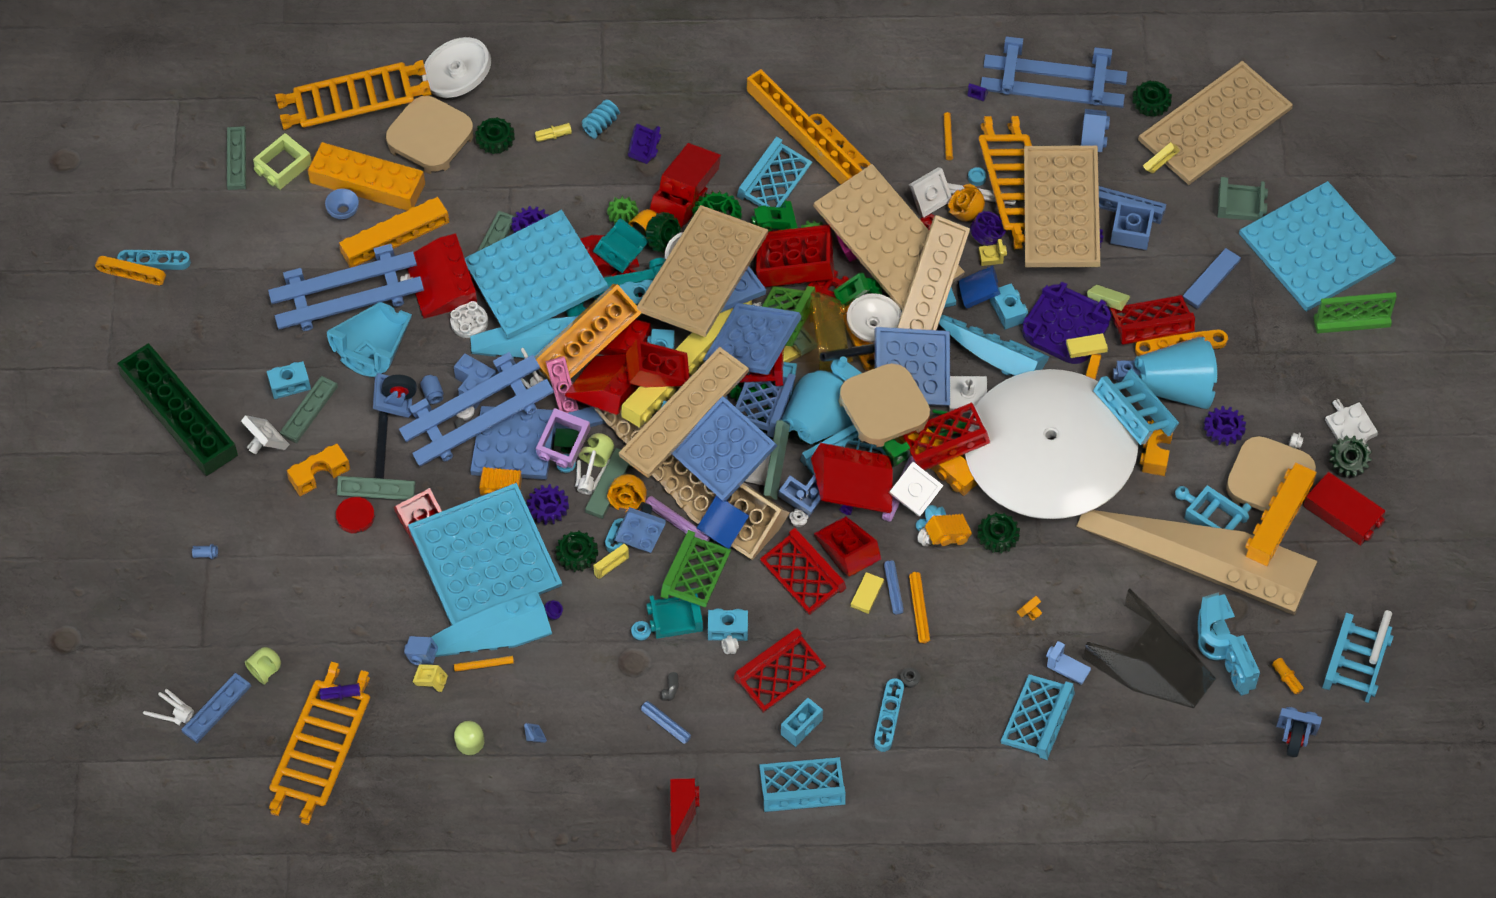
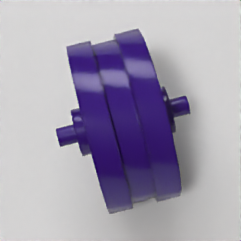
M989 211L979 213L970 225V231L974 239L985 246L996 245L997 240L1001 239L1006 231L1003 228L1001 218Z

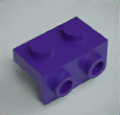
M636 124L633 129L627 156L645 164L654 159L658 152L656 146L661 139V134H659L661 127L656 126L654 130Z

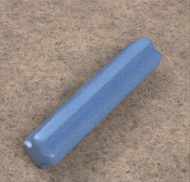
M893 560L886 561L884 568L892 610L895 615L902 614L904 608L895 562Z
M646 701L641 706L642 712L679 741L686 744L690 740L691 735L689 732L649 701Z

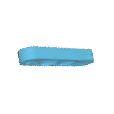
M123 250L117 256L119 260L124 261L126 257H129L127 259L128 262L165 270H184L191 264L190 256L185 251ZM142 257L150 258L148 262H140ZM162 257H167L168 261L165 263H160L159 259Z
M890 679L886 684L874 737V746L881 752L888 751L893 743L904 692V684L899 679ZM894 686H897V690L894 697L892 696V688ZM893 702L897 707L894 710H888L885 705ZM884 720H890L893 725L885 728L881 723ZM883 733L886 734V742L884 745H882L880 742L882 740Z

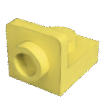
M1002 239L997 240V245L980 246L978 249L981 266L1003 264L1004 256H1007L1006 245L1002 244Z
M419 665L413 683L416 686H433L438 692H442L448 675L439 665Z

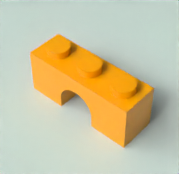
M1152 419V421H1148L1147 423L1152 424L1155 423V421ZM1162 429L1153 431L1147 442L1143 444V448H1146V453L1141 454L1140 464L1143 465L1142 472L1165 476L1170 450L1161 449L1157 444H1171L1173 433L1171 436H1167Z
M335 444L326 447L316 455L309 456L299 464L292 465L287 470V475L298 495L302 496L317 488L314 478L317 472L327 471L333 478H336L349 471L350 465L348 458L339 445Z

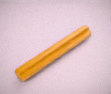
M912 572L909 575L918 640L920 643L926 644L930 641V633L921 574L919 572Z

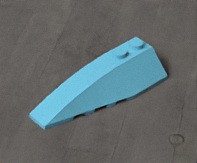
M941 315L939 324L946 331H950V335L979 358L1001 369V372L1006 375L1016 376L1025 372L1042 370L1049 359V356L1016 341L1000 340V335L994 333L993 335L984 334L981 328L973 326L968 328L965 322Z
M578 316L548 319L510 339L507 338L502 327L470 336L472 354L494 357L497 355L503 356L510 352L514 359V357L524 358L521 352V348H524L528 356L533 355L535 357Z
M538 591L474 614L440 631L431 638L438 646L435 657L457 655L460 652L466 651L473 653L482 649L497 650L499 647L507 646L514 648L552 634L542 600Z

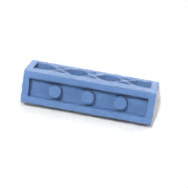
M1099 186V208L1116 212L1118 201L1154 207L1152 222L1161 224L1167 204Z

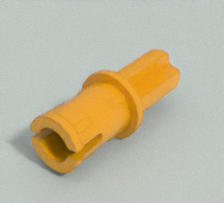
M1283 658L1276 659L1272 666L1280 675L1281 681L1285 682L1294 694L1297 695L1302 692L1304 688L1295 677V672L1290 670Z

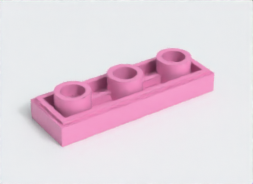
M561 356L545 361L558 410L566 413L579 410L577 401L565 396V393L572 385L565 357ZM562 384H565V387L563 389H560V386Z

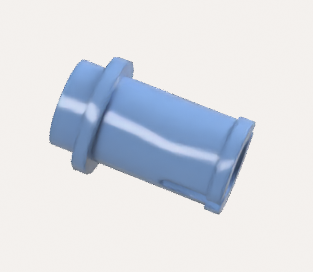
M210 544V546H193V558L210 557V559H214V557H218V547L214 546V544Z

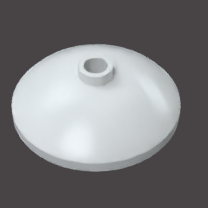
M865 294L856 298L850 304L846 319L849 329L856 337L869 343H875L874 329L876 327L897 328L902 311L887 296Z

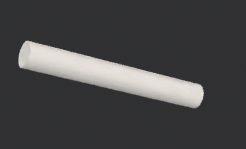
M1386 610L1384 612L1369 659L1371 664H1377L1392 616L1391 611Z

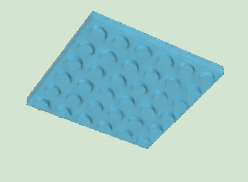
M1328 181L1240 229L1239 232L1240 236L1306 312L1319 305L1321 299L1332 298L1392 264L1396 259Z
M562 210L465 258L471 276L508 339L609 288Z
M517 483L408 525L451 626L506 601L538 591L539 595L562 586L561 579Z

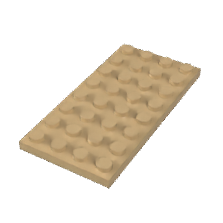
M1241 61L1139 135L1138 140L1154 155L1170 142L1177 145L1180 152L1166 162L1165 165L1190 185L1289 112L1293 104L1246 63Z
M1024 146L1025 267H1100L1098 146Z
M871 164L814 202L813 206L891 299L903 310L929 230L874 165ZM959 265L953 282L964 275V270Z
M700 205L637 305V309L645 315L706 337L768 235V229Z

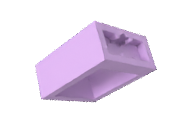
M554 408L536 447L538 457L545 461L552 460L562 468H573L591 429L590 422ZM555 422L580 432L569 457L544 447Z

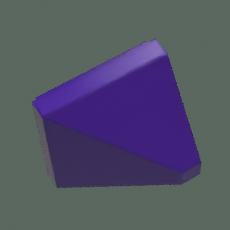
M969 83L967 96L985 101L988 90Z

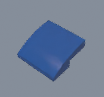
M993 265L959 280L960 292L966 308L1001 294Z
M716 495L697 529L729 549L750 515L733 506L728 501L724 500L723 502Z

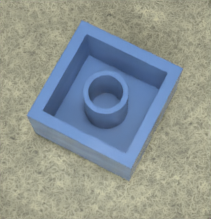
M1118 201L1110 244L1147 250L1155 208Z

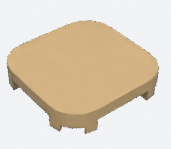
M421 96L409 103L386 132V141L390 152L394 156L399 154L424 167V172L431 174V171H446L450 168L449 163L467 141H472L473 123L469 116L431 96Z
M891 363L861 373L846 380L840 389V407L843 406L859 433L858 438L862 443L865 441L869 444L877 445L876 447H882L886 441L916 430L919 433L928 422L930 414L929 405L910 372L901 365Z
M1252 437L1245 441L1230 472L1226 490L1232 502L1238 506L1240 503H1248L1251 507L1261 511L1269 510L1271 498L1273 495H1278L1276 492L1280 482H1285L1284 476L1288 468L1292 469L1296 462L1315 471V462L1310 455L1301 450L1269 438Z

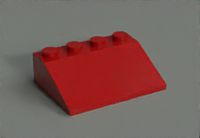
M828 224L768 232V235L757 251L756 273L764 287L834 279L831 226Z
M456 233L437 238L413 252L417 266L409 267L407 270L410 277L420 276L424 291L417 292L415 295L423 319L452 312L457 307L468 304L471 301L477 303L476 291Z
M626 354L595 356L567 390L565 396L618 415L622 410V404L640 386L630 384L628 381Z
M819 444L811 457L821 501L885 513L892 512V495L889 494V491L893 487V469L889 456L832 444Z

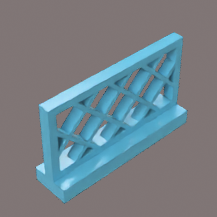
M776 136L739 187L736 197L741 200L746 198L757 206H769L767 200L776 199V207H780L812 165V161L782 144V139ZM781 151L789 154V159L781 160L779 155ZM800 161L805 164V167L796 169L794 162ZM791 163L793 169L784 171L782 164ZM779 164L780 171L771 172L770 166ZM794 174L795 181L787 182L785 175ZM782 175L783 182L774 183L773 177ZM769 177L771 184L762 185L761 179ZM785 186L786 193L778 195L776 188ZM772 188L774 195L765 196L763 189ZM760 190L762 197L756 198L751 195V192Z
M854 424L821 442L845 447V445L850 443L857 445L856 450L859 449V446L870 448L869 452L875 449L879 450L883 455H887L882 447L860 442L858 438L859 433ZM819 444L803 452L800 459L802 464L808 467L812 475L815 473L811 457Z
M1029 674L1003 734L1001 744L1039 754L1040 758L1048 760L1075 694L1073 683L1066 681L1065 684ZM1031 682L1040 684L1042 688L1031 692L1029 687ZM1052 688L1060 689L1059 693L1053 697H1050L1047 692ZM1044 692L1048 699L1037 703L1034 696ZM1032 698L1034 705L1024 708L1023 701ZM1050 703L1053 707L1052 710L1043 714L1040 707ZM1038 709L1040 716L1030 719L1027 713ZM1025 715L1028 721L1017 725L1016 718ZM1044 720L1045 727L1036 730L1033 724ZM1031 726L1034 732L1023 736L1020 729ZM1018 731L1021 737L1014 741L1008 739L1009 734ZM1037 737L1039 742L1034 747L1028 745L1026 740Z
M840 757L759 764L764 812L845 805V786ZM836 764L837 766L833 773L824 769L827 765ZM807 767L817 769L812 775L805 771ZM793 768L797 772L791 777L785 773L787 769ZM773 770L777 774L771 779L765 775L764 771ZM821 772L828 776L824 782L816 778ZM800 774L808 778L804 784L795 780ZM780 776L788 780L783 786L775 782ZM834 780L839 784V787H829L827 784ZM812 781L819 785L817 789H809L807 786ZM791 783L799 787L797 791L787 790ZM771 785L779 789L775 793H767V789Z

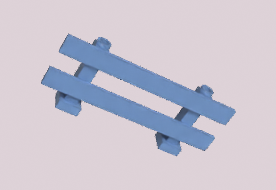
M1005 38L1004 53H1007L1006 57L985 54L984 68L1004 70L1003 79L982 77L981 87L986 88L989 92L1123 108L1125 94L1104 92V83L1126 85L1127 80L1126 71L1106 69L1111 63L1112 49L1094 48L1092 64H1096L1095 68L1017 58L1018 55L1022 54L1023 38ZM1015 72L1094 81L1093 90L1014 81Z
M392 244L373 248L377 261L307 280L304 279L301 268L283 272L286 285L268 290L271 303L275 304L294 299L296 310L275 315L278 330L301 324L303 331H309L313 328V320L387 300H392L395 307L403 305L402 296L424 291L420 276L398 282L395 271L417 266L413 251L395 256ZM385 275L387 282L385 286L311 306L307 305L305 295Z
M508 352L493 361L499 374L432 410L426 398L410 406L409 408L416 420L399 428L405 441L408 442L426 431L432 440L430 444L412 453L418 465L422 466L438 456H441L443 461H448L453 457L451 449L523 409L527 415L536 412L537 408L534 403L554 393L547 379L527 390L523 385L521 378L540 369L535 357L531 355L516 364L512 355ZM511 385L516 396L442 436L437 425Z

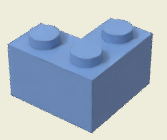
M1085 109L1081 146H1098V152H1102L1103 147L1106 148L1108 137H1104L1105 129L1109 130L1110 116H1107L1106 111Z
M465 353L454 366L455 379L462 382V385L458 388L459 395L496 375L494 369ZM482 401L473 405L474 409H476Z
M815 474L806 486L792 476H789L779 490L778 497L794 508L802 510L810 517L821 502Z

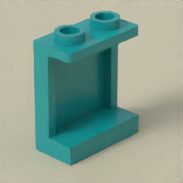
M619 218L613 228L600 239L593 252L623 274L642 252L648 241L644 235Z
M650 596V603H646L648 615L652 614L653 620H650L651 632H655L656 639L703 631L700 605L677 597L654 600V596Z

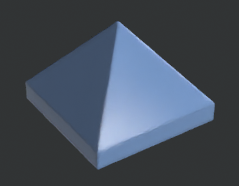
M524 724L526 741L543 743L547 741L539 725Z

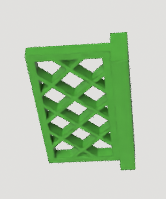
M773 286L762 307L769 308V306L776 304L777 306L773 308L782 310L794 306L795 309L790 311L799 312L802 316L785 346H793L816 303L815 287L807 286L804 291ZM776 293L783 294L782 296H779L777 298L775 297ZM796 296L801 297V298H798V299H796V300H793V299H792L793 297H796ZM789 300V302H787V303H784V304H781V303H780V302H782V301Z
M1396 292L1323 298L1320 301L1317 314H1314L1313 317L1316 332L1329 333L1391 327V315L1397 298Z
M688 530L663 582L660 597L668 599L669 595L706 607L729 558L731 549L696 538V532ZM695 546H702L705 548V551L698 552ZM719 552L725 555L716 559L713 553ZM709 555L712 560L704 562L701 557ZM697 558L700 564L692 566L689 560ZM715 565L718 570L710 572L707 567ZM703 568L706 574L698 576L695 570ZM691 572L693 577L685 579L683 574ZM709 578L712 584L704 586L701 580ZM697 582L699 587L691 589L689 584ZM684 585L687 591L681 592L675 589ZM703 592L705 599L698 598L695 594Z

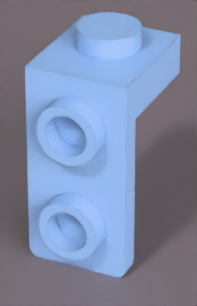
M1058 641L1047 652V667L1082 685L1091 668L1063 654L1065 644Z

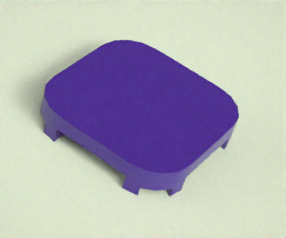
M1064 282L1049 287L1046 285L1042 289V294L1031 312L1024 319L1022 329L1024 339L1031 346L1065 362L1080 364L1087 361L1091 355L1070 358L1066 340L1102 333L1104 335L1108 330L1111 320L1110 310L1106 306L1107 303L1102 299L1100 302H1097L1067 288L1068 284Z

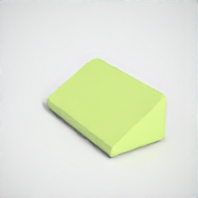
M1095 285L1087 292L1088 298L1100 302L1102 299L1107 303L1106 306L1122 311L1130 298L1129 295L1100 285Z

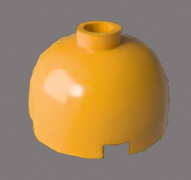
M966 184L961 191H955L948 203L950 214L965 222L974 220L979 213L983 212L985 206L983 194L972 184Z
M623 474L614 479L608 489L607 498L610 504L618 510L619 508L627 509L625 512H627L629 507L637 510L640 503L646 501L647 489L639 477Z

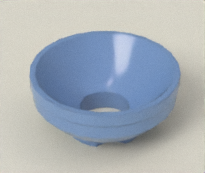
M337 189L327 196L325 206L327 212L332 217L347 219L357 212L359 200L353 191ZM342 206L348 207V211L344 213L339 212L338 209Z

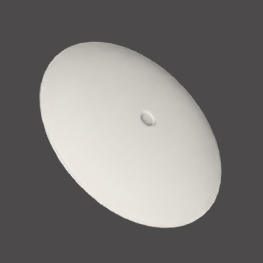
M1045 369L1025 372L1006 379L981 398L975 409L988 433L990 443L965 453L969 470L977 484L998 504L1029 517L1060 519L1087 513L1113 498L1128 481L1133 471L1138 453V442L1093 391L1098 381L1072 371ZM971 424L968 431L972 432L980 428Z

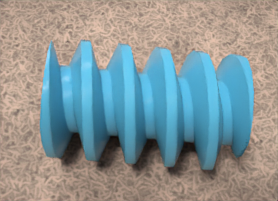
M603 100L592 113H589L582 120L585 132L590 137L596 139L598 137L597 134L603 132L602 129L606 130L607 125H611L612 121H616V115H620L618 107L610 100Z

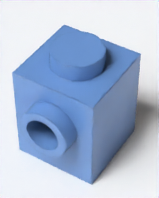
M1135 360L1117 361L1116 368H1113V380H1116V383L1122 382L1130 369L1137 375L1141 374L1140 370L1135 367Z
M410 636L408 643L405 645L404 654L414 665H433L438 646L431 637Z

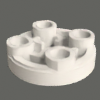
M474 301L457 307L451 312L450 322L452 330L463 338H470V336L484 332L488 326L486 311Z

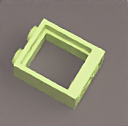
M286 133L253 159L255 172L259 176H264L270 185H275L280 190L312 163L310 153ZM282 150H285L296 160L278 174L266 164Z

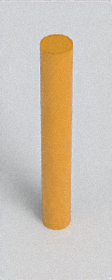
M946 112L943 114L946 160H952L951 114Z
M513 656L457 663L454 664V671L513 664L514 660Z

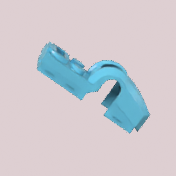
M1218 592L1202 598L1197 622L1198 647L1201 653L1209 659H1225V667L1229 673L1231 672L1232 683L1236 691L1238 690L1242 696L1248 694L1249 690L1256 688L1260 671L1244 636L1236 637L1230 634L1225 619L1235 616L1225 594L1219 596ZM1206 643L1214 647V653L1206 649Z

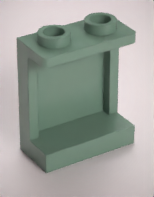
M1221 177L1218 191L1217 217L1252 221L1262 218L1263 214L1267 213V203H1264V199H1267L1268 188H1265V182L1261 181L1259 187L1228 184L1227 177Z

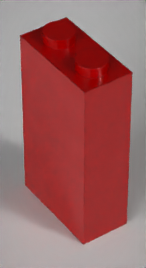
M687 143L662 174L659 190L693 202L719 170L721 154Z
M1329 471L1306 496L1303 506L1360 546L1365 540L1368 542L1372 538L1375 528L1379 529L1385 522V509Z

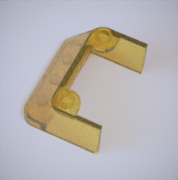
M820 292L810 293L809 321L814 323L819 356V371L832 373L831 363L833 360L821 361L820 353L848 348L843 319L845 304H841L840 300ZM853 357L847 358L849 364L853 362Z

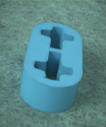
M624 518L616 519L609 530L605 540L606 550L609 553L623 545V543L617 541L614 547L611 546L615 541V535Z

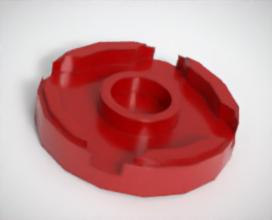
M361 497L345 499L336 510V520L339 527L349 533L366 531L375 519L372 504L367 499Z

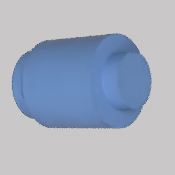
M433 375L425 376L420 382L425 398L429 401V404L441 402L444 393L438 377Z

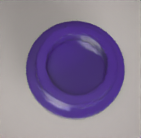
M553 600L548 601L544 605L546 614L550 619L556 620L561 616L563 607L560 602Z

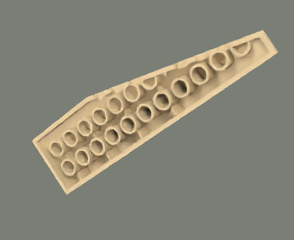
M594 408L625 444L646 425L645 422L639 428L622 418V410L618 415L599 408ZM671 454L652 475L661 483L668 494L676 500V503L683 508L690 519L699 524L716 494ZM743 482L727 501L750 516L731 546L753 560L780 530L790 512Z
M1097 510L1082 514L1077 524V527L1292 615H1295L1317 564L1316 560L1281 546L1277 548L1268 566L1246 557L1248 549L1245 546L1250 537L1253 538L1254 535L1243 531Z

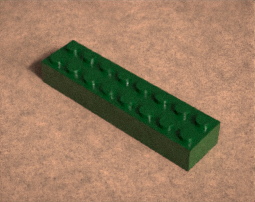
M149 343L117 363L122 378L206 476L238 456L235 443Z

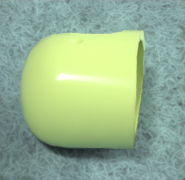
M595 433L588 439L590 447H583L579 453V458L589 464L592 451L595 450L596 455L593 465L604 467L613 452L614 444L607 435Z
M263 647L245 661V665L250 673L260 683L265 685L268 682V678L280 669L281 660L274 650Z
M464 721L456 727L454 739L461 753L474 755L483 748L485 739L480 725L473 721Z

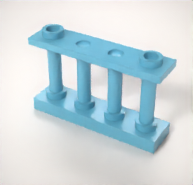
M1132 369L1128 371L1122 382L1115 384L1107 376L1101 377L1093 390L1140 445L1145 444L1153 431L1162 429L1167 436H1171L1179 424L1177 419ZM1126 388L1132 396L1125 397L1119 390ZM1138 402L1143 409L1137 411L1132 403ZM1150 415L1155 423L1148 424L1143 417Z
M1346 613L1322 688L1330 690L1332 683L1343 684L1367 692L1365 702L1369 703L1370 697H1375L1378 685H1375L1386 646H1391L1394 637L1390 635L1392 627L1388 626L1376 667L1373 668L1345 659V656L1341 655L1343 650L1347 651L1348 649L1371 656L1373 649L1352 643L1346 638L1348 634L1352 635L1354 633L1376 640L1378 634L1377 632L1355 626V623L1352 622L1354 615ZM1344 666L1372 675L1370 685L1339 675L1340 673L1336 672L1337 667L1341 668Z

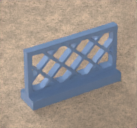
M789 373L787 378L783 377V386H774L771 383L772 381L745 382L735 407L740 412L745 411L747 413L746 417L760 429L767 430V436L774 438L776 421H781L796 375ZM766 383L769 387L766 389H762L760 385ZM755 387L757 391L751 393L748 388ZM773 392L776 397L769 398L767 394ZM762 396L764 400L757 401L755 397ZM750 399L752 403L746 405L743 400ZM768 404L771 408L769 410H764L762 406ZM757 408L759 412L753 414L750 409ZM764 417L767 422L758 421L757 418Z

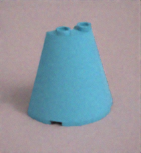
M379 302L328 330L327 338L333 352L337 351L342 357L340 361L358 374L375 377L377 373H385L391 366L410 323L412 314L402 310L396 313L392 306ZM366 340L377 348L372 359L358 354L354 350Z
M1196 337L1135 358V367L1141 372L1138 375L1139 378L1155 396L1203 409L1210 408L1215 396V391H1212L1214 383H1217V363L1213 347L1209 341H1205V337Z
M816 371L804 375L796 384L781 421L790 425L789 432L795 430L798 432L800 439L813 444L853 425L843 406L840 407L839 404L840 389L845 380L827 371Z

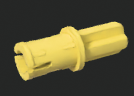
M567 123L555 127L552 125L551 128L536 131L535 138L537 142L552 138L556 140V137L572 134L570 124Z

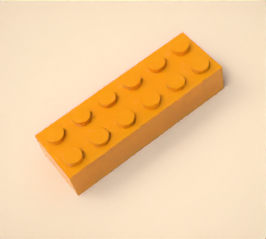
M323 142L308 169L309 180L312 184L333 190L349 189L357 197L406 211L415 206L425 186L424 171Z
M618 284L611 285L535 356L540 366L539 371L551 383L545 361L564 356L571 379L641 314L637 309V305Z

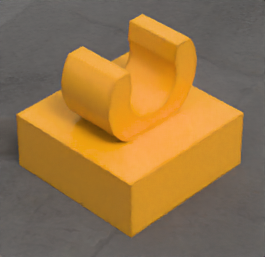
M1035 596L1016 612L1021 618L1028 614L1029 618L1033 621L1042 614L1041 610L1036 607L1041 601Z

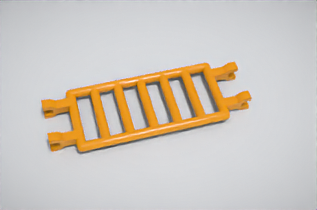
M423 60L409 66L400 62L297 86L293 89V93L275 94L279 109L292 103H296L297 114L280 115L283 130L299 123L302 127H309L411 103L414 101V96H429L431 91L428 80L411 87L408 77L416 74L419 76L426 75ZM399 70L406 96L395 99L389 72ZM382 74L388 101L378 103L371 77ZM364 78L371 105L360 107L354 81ZM347 82L353 109L342 111L336 85ZM325 87L330 88L335 113L324 115L319 89ZM312 91L317 117L306 118L301 95L303 92Z
M984 116L985 123L980 125L984 134L979 136V142L1003 228L1012 231L1014 248L1022 249V242H1025V235L1022 233V230H1025V223H1010L1008 215H1025V208H1005L1003 200H1025V193H1001L1000 186L1024 185V178H997L995 171H1024V163L993 164L991 156H1024V149H989L987 142L1023 141L1025 146H1032L1029 135L1021 133L1018 116H1011L1012 123L1007 125L1011 134H995L992 117Z
M331 661L325 680H316L269 786V789L276 793L269 806V809H272L271 814L279 816L286 796L306 801L299 817L302 818L301 823L309 825L316 805H326L370 701V695L363 693L370 681V677H368L369 672L360 671L357 681L360 686V696L351 697L361 700L357 710L316 698L321 688L338 686L334 682L340 673V669H338L339 663ZM312 706L353 717V721L350 727L309 716ZM305 723L345 734L346 737L343 744H338L301 732ZM299 740L337 751L339 754L336 761L333 762L296 751L294 748ZM290 758L331 769L332 771L327 780L287 768ZM285 775L324 787L321 797L279 785L282 776Z

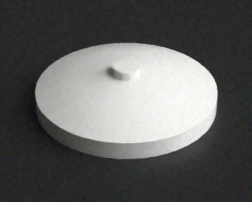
M470 37L453 39L439 46L428 57L424 64L426 75H422L423 81L428 80L430 91L436 96L451 98L463 95L477 87L487 76L491 66V55L480 40Z

